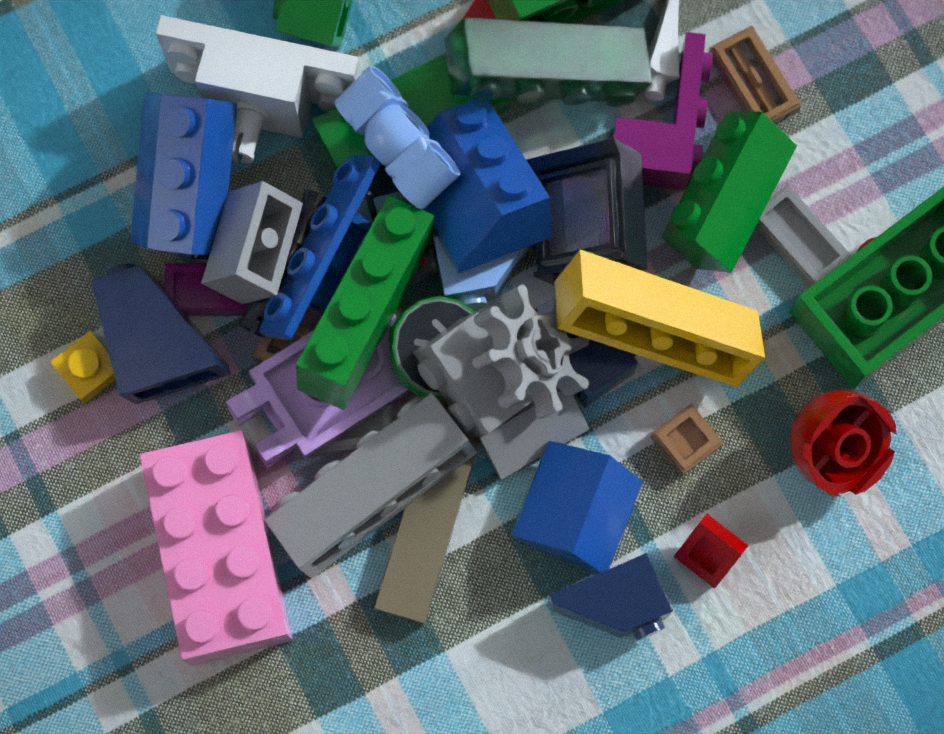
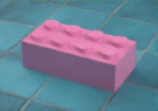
M243 430L140 454L182 660L192 666L293 641L269 529L264 521L266 516L251 447Z

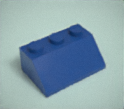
M144 93L130 243L147 249L190 255H210L229 191L237 103L188 96Z
M484 95L439 112L427 127L429 139L440 144L441 148L456 163L461 175L426 208L421 210L435 215L433 231L458 274L551 238L550 197L487 97Z

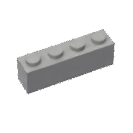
M430 393L424 399L418 397L409 401L400 409L397 415L398 418L383 430L375 429L367 433L358 441L356 445L357 450L342 461L335 460L326 464L315 475L316 481L300 493L292 492L281 498L273 507L274 513L264 519L298 569L310 578H314L477 454L469 440L433 393Z

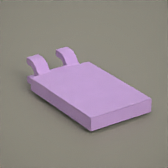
M394 315L345 410H341L297 390L296 363L314 330L249 370V375L255 385L226 401V404L228 405V411L239 427L264 410L277 430L275 433L254 444L255 451L266 469L283 459L296 447L304 459H307L387 406L412 392L401 384L392 371L389 356H391L389 350L390 342L388 343L389 332L397 319L396 315Z

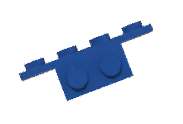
M350 155L335 171L333 176L334 185L326 201L314 212L310 221L311 230L302 247L289 260L287 266L288 274L277 296H273L265 307V319L259 332L266 337L291 340L308 306L324 314L372 225L371 222L356 212L381 165L373 155Z

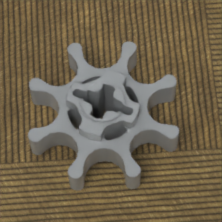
M519 285L501 296V300L507 310V317L497 306H492L474 317V323L491 335L494 349L475 357L472 363L477 370L486 366H493L497 372L502 373L506 385L504 393L498 399V403L502 408L510 407L524 400L525 394L528 392L535 403L536 416L539 419H543L561 411L563 408L557 395L556 386L567 397L588 387L589 382L587 378L577 374L572 369L569 355L588 346L589 339L581 336L569 338L566 332L557 329L555 298L540 305L536 312L529 303L526 286Z

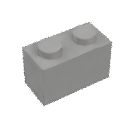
M264 181L228 192L201 284L241 304L277 296L303 203Z
M479 312L459 319L413 352L420 362L418 364L420 375L432 389L439 390L449 405L447 413L463 433H467L470 438L489 434L533 401L530 394L526 392L524 400L510 407L502 408L498 403V399L504 393L506 386L502 373L497 372L493 366H486L480 370L474 368L472 361L475 357L494 349L491 335L474 323V317Z

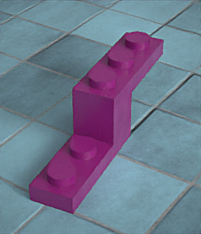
M686 32L680 55V78L677 83L673 124L616 117L612 138L641 153L643 185L686 190L690 175L693 174L695 167L702 160L703 145L694 144L696 128H704L708 99L699 98L701 82L709 83L713 53L704 52L706 34ZM607 186L600 245L610 243Z

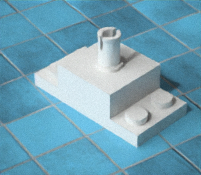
M163 15L160 17L156 31L171 73H174L177 78L185 82L196 84L201 98L237 103L232 160L237 161L239 154L243 155L242 163L253 162L260 130L303 139L312 103L318 104L322 110L327 112L336 108L334 104L335 99L361 75L359 57Z

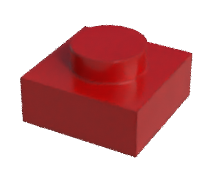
M706 514L673 557L715 589L749 545L710 515Z

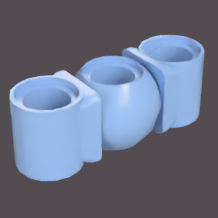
M369 66L335 99L334 104L340 114L353 127L356 133L365 136L364 142L369 151L386 167L385 171L392 177L397 189L415 207L419 209L426 208L461 175L453 159L441 148L437 141L429 139V131L425 124L408 108L409 104L402 99L397 87L378 68Z

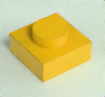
M91 331L87 332L50 361L84 404L115 381L110 355Z

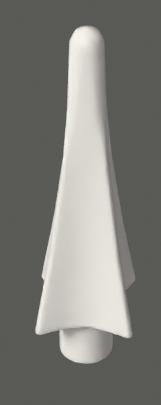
M679 0L665 1L656 32L636 78L637 82L647 83L645 97L652 101L663 100L668 83L680 78L678 59Z

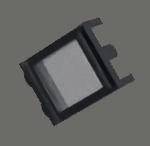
M609 138L526 159L550 197L552 237L536 243L537 271L533 272L535 278L554 285L555 289V280L579 250L641 271L648 269L640 152L615 138Z

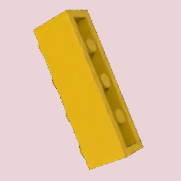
M583 250L577 252L554 282L557 329L734 387H738L765 358L757 310Z

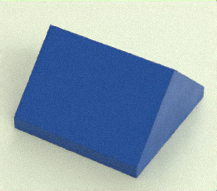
M548 441L510 537L595 574H599L608 570L611 566L643 481L610 455Z

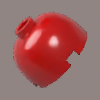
M837 389L817 395L802 406L793 420L789 434L792 460L806 480L829 495L841 497L838 493L843 494L849 491L855 495L860 494L877 483L892 463L895 451L890 449L889 446L891 443V432L897 435L896 423L887 408L862 393Z

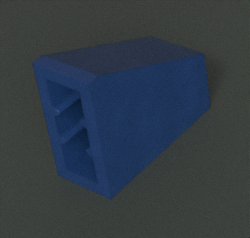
M121 264L107 270V276L91 280L119 396L134 404H140L231 375L226 361L187 314L176 304L175 300L166 292L157 278L140 265L136 266L135 264Z

